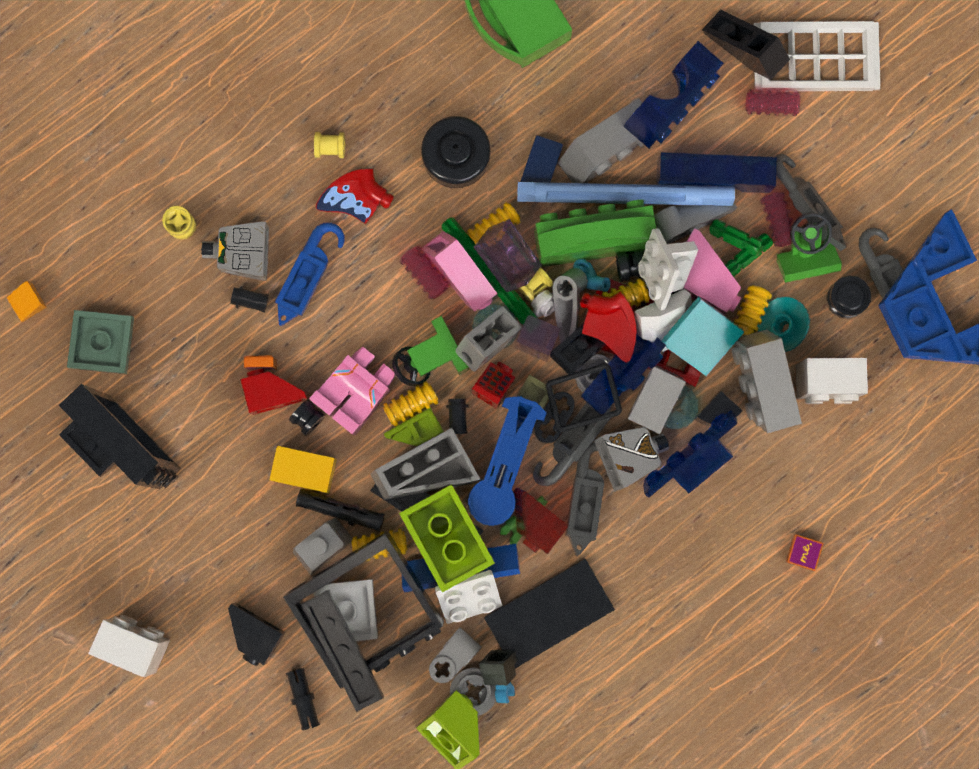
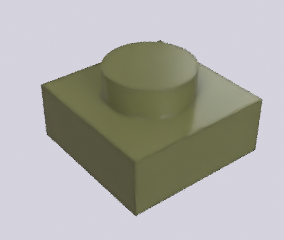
M530 374L516 396H522V398L535 401L542 408H544L549 400L546 384Z

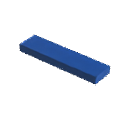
M516 544L487 548L495 564L481 572L492 570L494 578L520 574ZM424 559L407 561L424 589L438 586ZM402 575L404 593L411 592L412 589Z

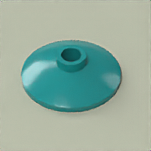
M779 297L768 302V307L764 308L766 313L760 317L762 323L757 325L759 328L758 332L767 329L782 338L785 352H788L799 346L805 339L810 325L809 314L805 306L794 298ZM789 324L788 329L783 332V327Z

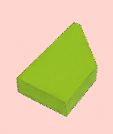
M429 408L385 432L384 436L387 439L418 447L444 431L432 409Z

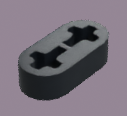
M557 392L554 394L557 401H560L562 398L567 399L566 405L570 407L568 411L562 410L559 415L562 426H565L573 413L575 402L570 394ZM549 401L544 409L547 412L544 421L538 420L534 429L536 438L544 444L555 442L561 434L557 430L556 424H554L552 428L556 432L554 437L552 435H549L547 438L541 436L543 431L539 429L540 426L548 425L550 419L554 420Z

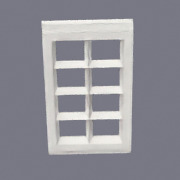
M760 22L753 24L769 33H788L787 55L790 58L789 80H769L754 72L755 91L880 90L879 22ZM795 33H813V54H795ZM819 33H837L838 54H820ZM844 33H862L863 54H845ZM795 59H813L814 80H796ZM820 59H838L839 80H820ZM845 59H863V80H845Z

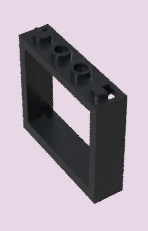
M80 384L59 404L66 414L135 485L161 489L164 486L166 489L178 479L176 473L181 468L110 395Z
M389 531L384 532L296 586L283 597L340 689L343 688V685L301 604L304 602V598L369 558L387 549L430 618L428 621L365 658L371 670L374 669L375 672H379L391 663L389 661L390 658L397 654L401 657L407 655L416 648L415 643L423 638L426 641L433 639L435 635L441 632L440 628L443 627V618Z

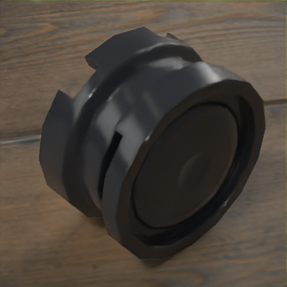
M846 276L830 286L826 301L828 302L829 310L839 318L850 319L858 316L868 308L871 302V291L863 279L857 276Z

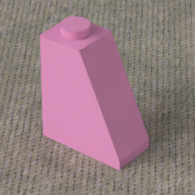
M694 228L686 242L694 241L698 252L683 289L691 294V299L696 300L698 297H701L723 315L728 310L733 313L741 300V297L737 295L741 287L702 233Z
M442 231L421 248L470 309L475 312L491 304L492 298L497 292L456 238Z

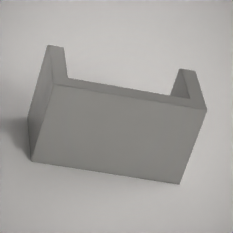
M653 364L628 414V419L660 434L686 380Z

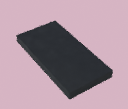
M583 559L487 615L484 619L501 649L515 650L517 662L514 666L517 668L615 609L586 559Z

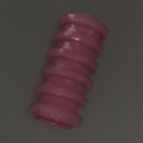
M749 89L746 94L745 109L748 115H751L752 112H756V115H761L762 112H765V115L768 116L770 113H774V116H779V113H782L783 116H788L789 113L792 117H796L800 110V94L798 91H794L792 94L789 90H785L784 93L776 90L775 93H772L771 90L763 92L762 89H758L757 92H754L753 89Z
M784 192L771 193L760 200L761 205L765 206L763 212L768 215L765 217L766 221L770 222L768 228L773 231L771 237L776 240L774 246L778 248L791 245L792 242L790 230L794 220L789 217L791 211L786 208L788 202L783 199L785 197Z
M415 246L401 257L400 264L406 265L405 270L407 272L411 271L412 279L416 278L418 280L417 285L423 286L422 291L424 293L428 292L430 300L436 299L449 288L450 283L443 280V274L437 273V267H432L433 262L426 259V253L420 252L421 247Z

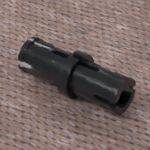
M304 668L296 670L299 682L296 680L294 670L286 673L293 694L291 702L292 705H296L302 731L310 728L307 716H309L312 728L320 725L312 701L315 697L313 693H310Z

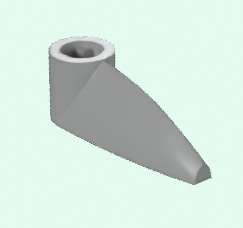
M734 203L733 206H670L657 213L654 217L656 227L660 229L666 243L669 244L691 234L694 228L699 230L711 224L715 219H721L734 212L738 207Z
M578 268L569 269L553 282L554 310L560 343L578 329L580 293L585 290L588 283L587 276Z

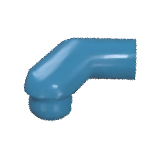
M578 259L574 262L573 268L582 270L587 276L588 283L586 289L603 292L609 290L610 279L597 276L590 262L585 259Z

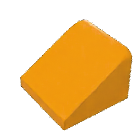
M28 280L7 297L21 322L47 308L33 283Z

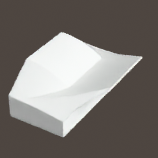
M685 289L672 294L665 310H658L655 302L636 310L635 318L638 335L642 339L654 343L661 351L668 350L661 340L692 305L691 294Z

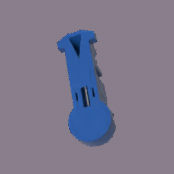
M522 396L504 399L502 407L508 409V413L485 478L477 483L469 494L468 505L470 513L483 525L495 526L502 524L513 514L515 496L512 488L535 422L536 420L544 421L547 413L537 402L522 398Z

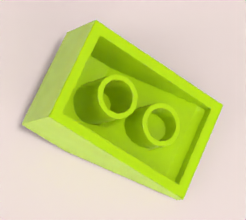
M452 484L399 513L442 593L495 564Z

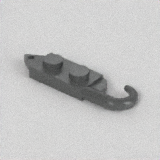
M776 155L773 159V169L789 191V197L792 199L794 207L802 214L818 213L824 216L832 228L830 243L840 251L845 249L847 246L840 230L843 226L810 182H806L799 177L793 178L783 165V162H785L791 168H795L796 164L787 155ZM814 216L806 218L812 224L822 220ZM826 224L822 228V241L827 238L828 230Z
M869 228L862 232L858 246L871 271L869 274L883 299L903 269L898 259L891 255L875 256L869 244L870 237L876 235L885 242L889 240V237L881 229Z
M609 391L594 401L588 400L570 424L610 412L613 402L612 393ZM611 418L563 432L553 444V457L558 462L549 475L542 477L540 471L543 463L538 462L533 471L535 482L541 486H550L559 481L572 463L579 460Z
M594 442L590 444L577 462L565 536L569 537L577 557L591 541L596 540L604 480L598 472L588 469L590 455L594 451H598Z

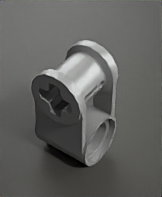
M459 628L429 666L431 678L438 683L449 682L463 666L465 667L482 646L462 628ZM437 662L440 664L449 663L448 671L450 675L448 677L445 675L438 677L435 674L438 670L435 667Z

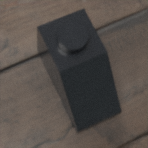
M232 603L228 610L238 650L244 653L242 658L255 666H258L259 663L262 665L267 664L286 632L241 605Z

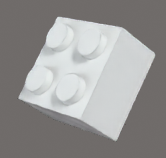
M807 358L796 364L797 399H805V404H823V402L829 401V399H834V404H851L852 401H859L860 396L868 394L867 358Z
M125 615L120 617L114 616V618L102 621L88 654L141 677H147L157 672L170 640L164 638V632L150 626L147 629L136 626L138 621Z

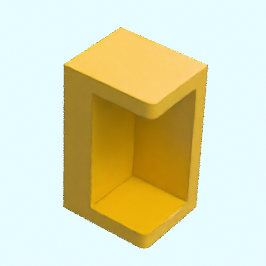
M277 446L269 480L330 494L337 459Z

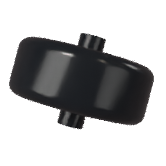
M451 116L437 121L428 129L422 141L421 155L426 172L435 182L449 188H464L474 184L485 174L490 163L491 148L486 132L478 123L466 117Z

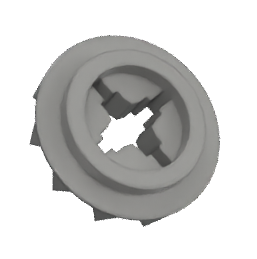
M470 668L456 675L451 683L450 695L456 690L460 694L465 695L468 692L467 680L474 687L482 686L484 679L480 669ZM485 685L479 691L481 703H478L474 697H469L473 703V708L478 712V716L489 711L496 701L495 685Z

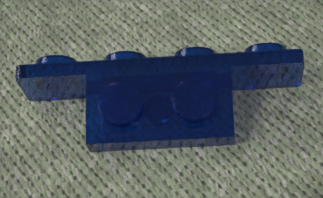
M637 333L631 360L624 362L615 354L608 364L613 373L618 396L630 388L634 391L645 379L642 375L648 367L653 369L663 358L660 352L665 348L666 344L658 337L653 341L642 339ZM605 369L597 375L581 394V397L599 414H604L614 403Z
M730 410L727 414L722 413L712 421L711 427L708 430L694 435L688 443L689 446L681 452L676 451L667 459V464L663 468L648 474L643 484L644 494L648 498L651 497L672 478L689 494L733 457V454L719 439L737 425L738 421L733 411Z

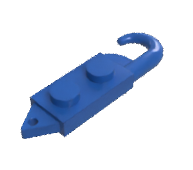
M322 223L312 231L275 301L278 305L280 326L285 325L298 315L303 316L328 266L327 255L317 247L322 236L326 232L335 233L338 237V248L343 247L345 235L338 225ZM283 316H286L285 321L281 320Z

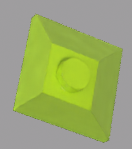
M457 690L448 696L416 727L455 769H461L480 755L478 712L473 708L472 701Z

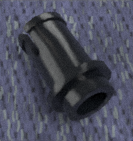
M240 286V288L234 287L230 304L236 305L235 308L237 309L241 306L265 313L269 294L244 290V286Z
M448 399V405H446V408H449V429L452 428L455 434H468L466 408L469 407V404H466V399Z

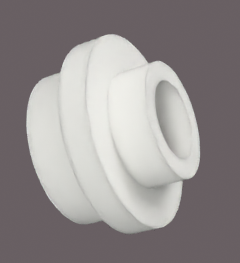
M548 290L538 294L531 303V306L534 308L533 312L537 317L543 315L547 317L555 311L553 293H550Z

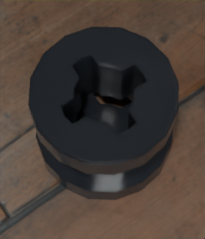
M307 399L294 411L289 421L292 424L299 425L301 432L307 436L321 423L326 415L322 411H316L313 408V403Z

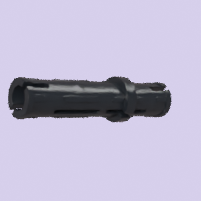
M302 488L296 500V507H302L348 521V525L351 526L357 524L377 530L378 532H380L385 518L384 513L362 508L359 503L355 502L352 505Z

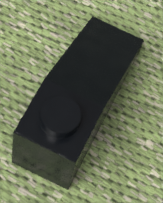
M721 9L702 29L706 36L746 67L769 80H772L790 60L777 36Z

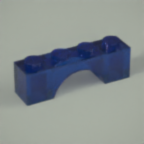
M697 41L672 71L678 85L677 97L660 99L649 95L630 116L623 127L648 149L656 141L662 144L672 132L669 128L672 122L678 125L689 113L685 109L687 105L690 104L694 107L705 95L701 89L704 86L710 89L719 79L720 75L717 71L724 63Z
M661 152L657 160L656 185L734 186L735 189L741 192L771 193L776 186L777 157Z

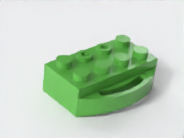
M464 0L469 19L480 37L497 53L520 64L521 68L571 40L572 28L554 0H478L486 21L507 43L505 46L495 41L482 28L474 14L470 0Z
M633 200L626 203L627 208L616 211L615 204H607L598 207V214L587 215L586 209L582 208L569 211L570 218L558 220L557 213L541 215L534 231L539 266L547 267L573 263L578 259L593 260L616 256V253L622 252L632 254L636 250L645 249L652 229H656L653 205L645 206L644 200Z

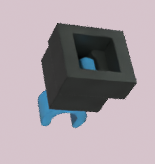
M491 650L479 663L484 684L495 685L497 703L508 704V696H515V689L511 684V680L516 676L514 664L517 662L515 650Z

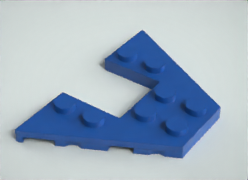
M952 209L942 215L878 306L904 358L979 365V324L956 334L931 283L977 261Z

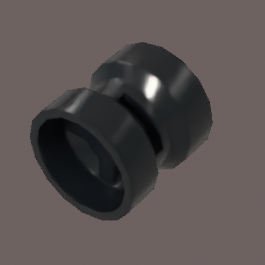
M645 249L636 250L634 254H627L626 252L616 253V266L620 282L628 281L631 277L636 276L641 279L638 264L642 260Z

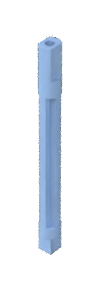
M518 182L517 202L626 204L633 200H644V204L733 206L735 200L734 186Z

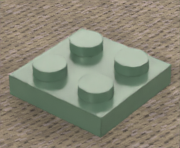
M74 310L67 368L127 374L134 317Z

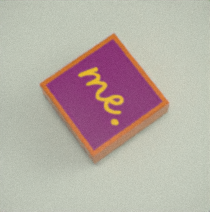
M272 355L244 357V368L247 370H277V360Z
M794 534L786 563L816 571L824 543Z

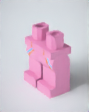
M361 347L352 357L347 355L319 390H316L309 398L352 435H356L384 397L390 392L388 387L395 377L394 371L385 364L379 368L374 376L369 373L366 368L375 356L364 347Z

